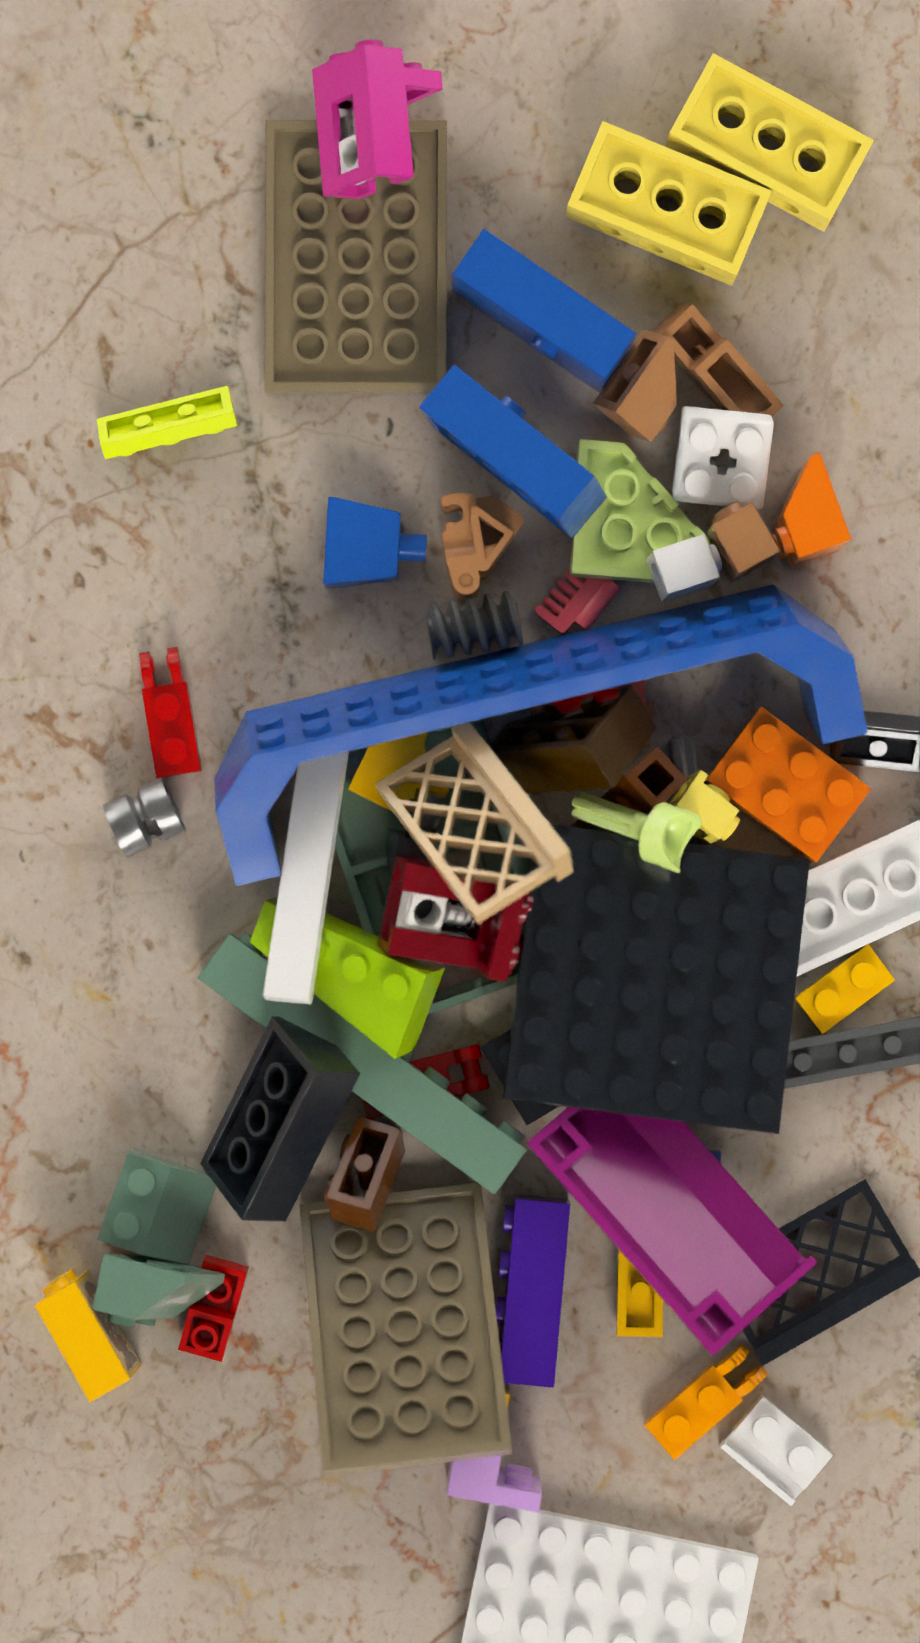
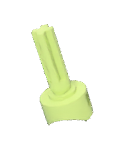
M581 792L579 797L575 796L572 801L574 806L571 813L572 817L638 840L639 854L642 860L677 873L681 872L680 860L687 843L702 826V820L698 814L665 802L658 804L647 815L585 792Z

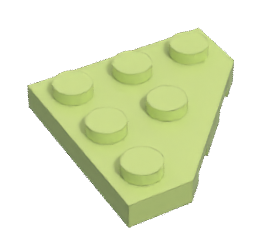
M580 439L577 444V462L596 477L607 498L572 539L570 577L654 583L646 560L652 551L705 534L698 525L695 526L681 511L677 501L673 499L656 478H652L636 460L637 456L625 443ZM705 534L706 539H707V542H708V545H709L710 539H709V538L707 537V535Z

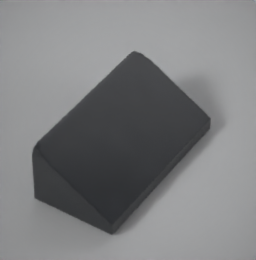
M864 711L868 734L831 742L830 758L838 764L913 772L920 771L919 716Z

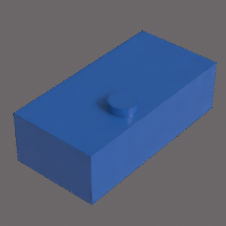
M486 229L482 230L452 273L453 293L599 393L633 346L636 332Z
M455 364L419 406L436 431L571 539L574 538L607 498L596 477L523 419L527 413L521 406L506 395L500 401Z

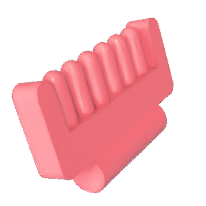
M566 571L564 577L579 590L577 591L563 579L557 581V586L572 599L570 600L556 588L550 590V595L565 606L564 608L550 597L543 599V604L558 616L556 617L542 605L535 607L536 615L561 635L566 634L574 623L587 631L620 591V587L611 580L584 578L586 580L584 582L579 577H570V571Z

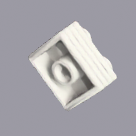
M683 407L672 486L673 499L679 502L729 506L738 502L741 508L753 502L756 509H762L774 427L772 416L759 413ZM720 449H728L729 456L734 458V460L727 462L725 467H717L716 461L710 459L711 456H718Z

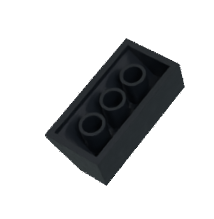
M279 1016L271 1017L200 1163L242 1221L286 1222L360 1075L359 1071L338 1046Z

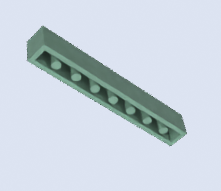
M244 932L239 939L229 933L197 979L265 1028L272 1016H279L338 1046L360 1073L352 1089L355 1094L494 1195L497 1193L528 1149L521 1144L525 1138L524 1134L504 1120L498 1127L485 1118L484 1115L488 1108L467 1093L462 1099L447 1090L451 1081L430 1066L424 1073L410 1063L414 1056L411 1052L397 1059L391 1057L316 995L313 994L312 1004L266 1000L263 997L268 959L262 956L263 953L250 943V935Z

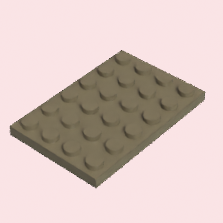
M266 120V394H430L445 376L447 340V121L409 120L414 177L399 184L390 183V178L376 177L375 194L363 199L323 196L317 120Z
M475 1182L389 1193L375 1232L332 1220L327 1201L300 1204L324 1476L512 1454L481 1185Z

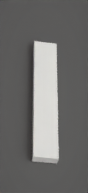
M349 751L300 762L298 765L263 997L266 1000L312 1004Z

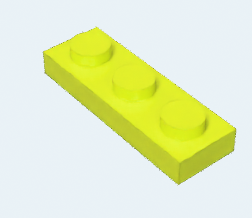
M228 386L96 419L100 445L105 459L129 456L137 451L160 445H173L184 439L204 434H216L224 429L237 426Z

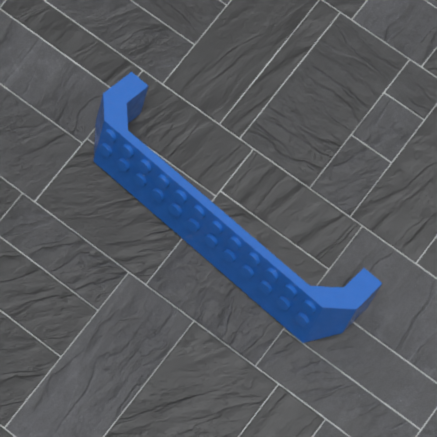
M772 584L590 628L587 631L582 630L524 644L522 647H511L247 711L214 778L216 814L235 884L239 886L281 876L279 846L270 809L300 762L755 652L762 654L797 675L804 714L822 744L868 734L854 656L833 627Z

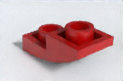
M205 1255L201 1268L225 1274L224 1282L189 1307L178 1350L222 1362L249 1266Z

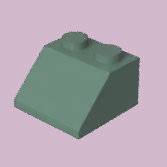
M133 1148L127 1153L97 1240L140 1255L189 1264L216 1185L205 1172Z
M104 1254L92 1310L108 1313L107 1321L110 1323L134 1327L135 1323L154 1326L156 1319L176 1317L223 1284L225 1274L140 1254Z

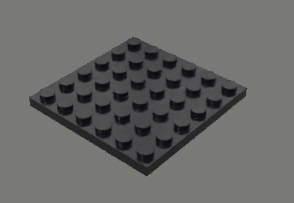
M550 824L570 849L573 873L559 882L553 876L530 891V895L533 896L532 910L528 911L524 921L523 944L519 962L502 1099L779 1134L810 860L687 843L680 860L681 872L677 873L642 860L639 854V841L619 833ZM533 858L531 873L540 868Z

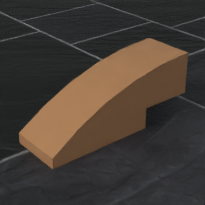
M682 302L652 330V332L669 337L674 342L675 362L721 410L768 414L773 417L784 406L727 338H722L693 304Z

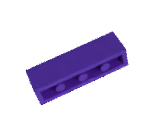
M515 1194L514 1206L505 1205L503 1232L511 1233L510 1251L501 1250L499 1278L507 1279L506 1297L497 1296L496 1316L497 1324H503L500 1351L504 1383L554 1388L570 1215L569 1199Z

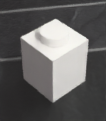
M705 534L654 550L646 559L661 602L712 586L720 577L718 571L722 570L719 552L714 544L708 545Z

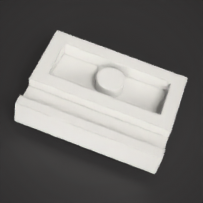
M762 1394L732 1428L733 1430L727 1438L723 1439L719 1444L726 1453L790 1506L794 1504L795 1499L802 1490L808 1487L833 1456L831 1451Z

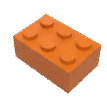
M762 706L755 710L703 782L706 785H715L726 792L731 799L729 801L731 804L803 858L810 860V863L818 862L872 789Z

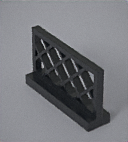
M866 1179L779 1228L785 1236L799 1228L797 1240L788 1239L798 1251L799 1248L824 1254L826 1257L819 1281L803 1276L798 1280L818 1286L812 1306L805 1310L786 1306L785 1302L788 1290H786L782 1294L780 1304L773 1302L770 1307L778 1309L772 1329L756 1337L750 1324L742 1330L762 1366L920 1277L918 1265L910 1256ZM861 1192L871 1207L867 1227L841 1220L845 1201ZM839 1205L836 1218L823 1215ZM875 1216L885 1232L872 1229ZM814 1219H819L834 1224L828 1249L801 1242L807 1223ZM839 1225L866 1232L859 1258L833 1251ZM873 1234L889 1239L899 1256L884 1265L864 1260L870 1235ZM831 1256L857 1263L853 1282L844 1288L824 1283ZM863 1265L875 1268L872 1272L859 1278ZM823 1288L837 1291L820 1301ZM783 1310L796 1314L780 1324Z

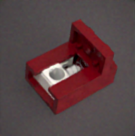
M396 855L377 945L389 955L475 968L488 979L506 982L508 974L512 975L516 962H519L521 958L523 936L520 933L522 924L527 917L528 911H531L533 906V896L530 895V891L477 924L465 907H461L459 903L456 906L451 905L450 902L447 904L448 899H459L429 860ZM448 864V866L468 868V867H463V866ZM458 878L464 885L466 879ZM474 880L470 895L478 905H481L496 895L498 884ZM430 899L432 901V909L429 915L423 919H415L414 910L417 904L423 900ZM450 923L452 925L456 924L458 928L465 926L467 932L442 928V925Z

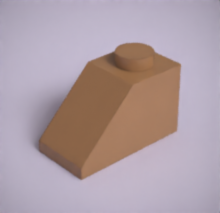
M644 329L593 404L625 432L648 442H652L655 436L666 427L669 416L677 406L674 342L667 336Z

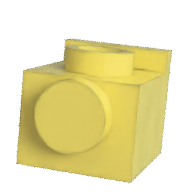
M700 770L686 777L688 780L676 791L668 804L694 812L700 816L702 826L694 833L693 837L703 845H707L720 839L725 841L737 828L740 819L736 816L739 810L729 803L731 800L729 795L715 785L704 784L703 782L708 775Z

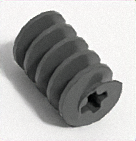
M508 591L502 592L500 605H496L490 593L485 594L482 608H478L473 597L469 596L466 598L463 611H460L454 599H449L446 613L444 614L436 602L430 603L428 616L426 617L433 660H436L438 646H442L448 658L454 657L457 643H460L466 655L472 654L474 641L477 640L484 652L490 651L492 638L497 639L502 649H507L510 635H514L519 645L523 646L517 602H514Z

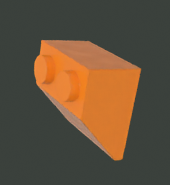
M820 452L811 455L801 468L774 525L776 533L771 534L779 549V552L776 554L778 559L786 558L789 568L839 551L851 540Z

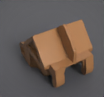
M446 494L441 498V511L444 514L457 512L463 517L458 522L445 523V531L441 532L446 569L454 596L459 601L465 602L469 596H472L473 599L478 596L480 579L488 578L513 543L514 536L524 523V517L494 495L475 498V494Z

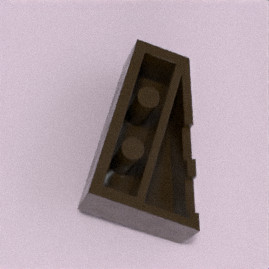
M629 685L619 688L617 692L619 696L605 702L597 703L594 697L581 700L579 705L582 709L560 715L555 708L507 723L489 747L525 793L573 792L588 789L607 790L613 788L622 780L623 773L657 727L633 686Z

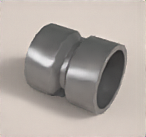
M162 778L138 788L137 797L135 798L125 794L103 804L110 827L127 858L150 848L154 838L164 842L186 832L180 812Z

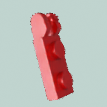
M178 647L167 648L166 655L167 666L170 669L173 684L156 686L155 664L150 651L139 653L142 679L145 687L142 689L156 778L160 779L202 772L188 682H184Z

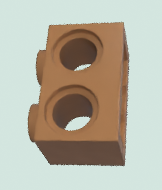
M735 502L714 514L715 518L710 520L712 526L706 533L710 539L709 545L714 544L721 558L722 568L731 583L770 562L779 552L753 502L741 508L738 502Z

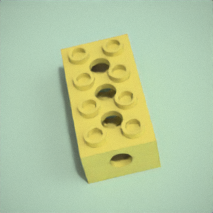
M713 53L669 132L666 147L771 190L769 203L825 232L874 140ZM724 115L732 116L737 119L740 126L726 128L719 122L718 118ZM771 137L777 141L780 148L767 150L761 146L758 139ZM803 158L814 160L819 167V171L808 172L804 170L798 160Z
M602 121L568 202L566 218L732 286L772 191ZM620 180H629L636 185L637 191L631 194H623L616 189L614 184ZM662 197H670L678 203L679 209L672 212L664 211L658 206L656 201ZM711 214L718 218L721 226L717 229L705 228L700 223L699 217Z

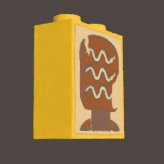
M71 1269L53 1279L47 1286L41 1289L45 1296L35 1304V1307L88 1401L92 1402L129 1381L142 1363L121 1326L108 1322V1313L92 1310L97 1284L89 1270L76 1276L74 1270Z

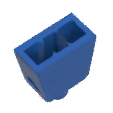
M328 497L323 579L325 588L398 581L399 561L426 562L427 535L401 533V513L336 497Z

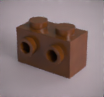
M357 1116L351 1134H347L343 1140L335 1175L331 1174L324 1191V1201L328 1203L332 1220L375 1232L405 1154L401 1128Z

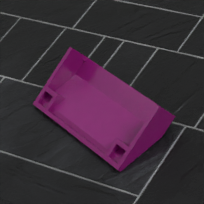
M567 1107L526 1143L712 1356L818 1263L812 1256L806 1259L801 1255L684 1122Z

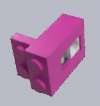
M381 40L357 42L355 49L349 52L333 54L329 57V62L312 69L323 196L363 199L376 193V177L390 178V183L399 184L414 177L407 105L443 90L441 71L422 69V64L403 63L402 49L384 47Z

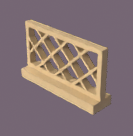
M466 722L451 727L452 737L375 783L379 794L476 923L479 924L553 876L557 882L573 873L570 849L472 724ZM451 754L460 764L457 778L433 775L435 764ZM466 773H467L468 776L471 778V780H470V779H465ZM405 782L422 784L418 802L400 800L392 790ZM430 785L454 788L450 806L426 803ZM461 791L481 792L485 796L482 810L458 807ZM491 805L496 812H490ZM408 812H415L414 818ZM423 814L447 817L443 835L425 833L421 830L420 824ZM455 818L479 821L476 838L469 839L451 836ZM487 822L503 824L509 827L511 831L508 844L483 841ZM518 839L523 846L515 845L516 840ZM433 845H439V846H440L439 852L436 850V848H435ZM448 847L472 850L469 867L448 866L445 862ZM480 851L505 854L501 873L476 870ZM513 856L533 858L540 867L527 876L509 874ZM458 878L466 879L465 884L463 885ZM473 881L497 883L496 895L478 905L470 895Z

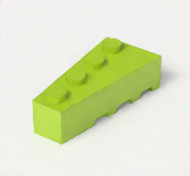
M278 897L264 901L250 943L268 958ZM325 912L313 994L394 1059L414 1051L445 967L432 961L389 955L377 945L378 936Z

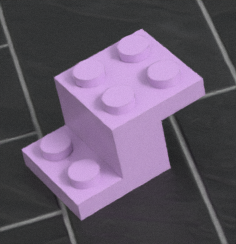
M501 1456L450 1462L447 1475L448 1496L539 1513L542 1490L540 1477L532 1475L533 1469L516 1464H506L505 1470L499 1469Z

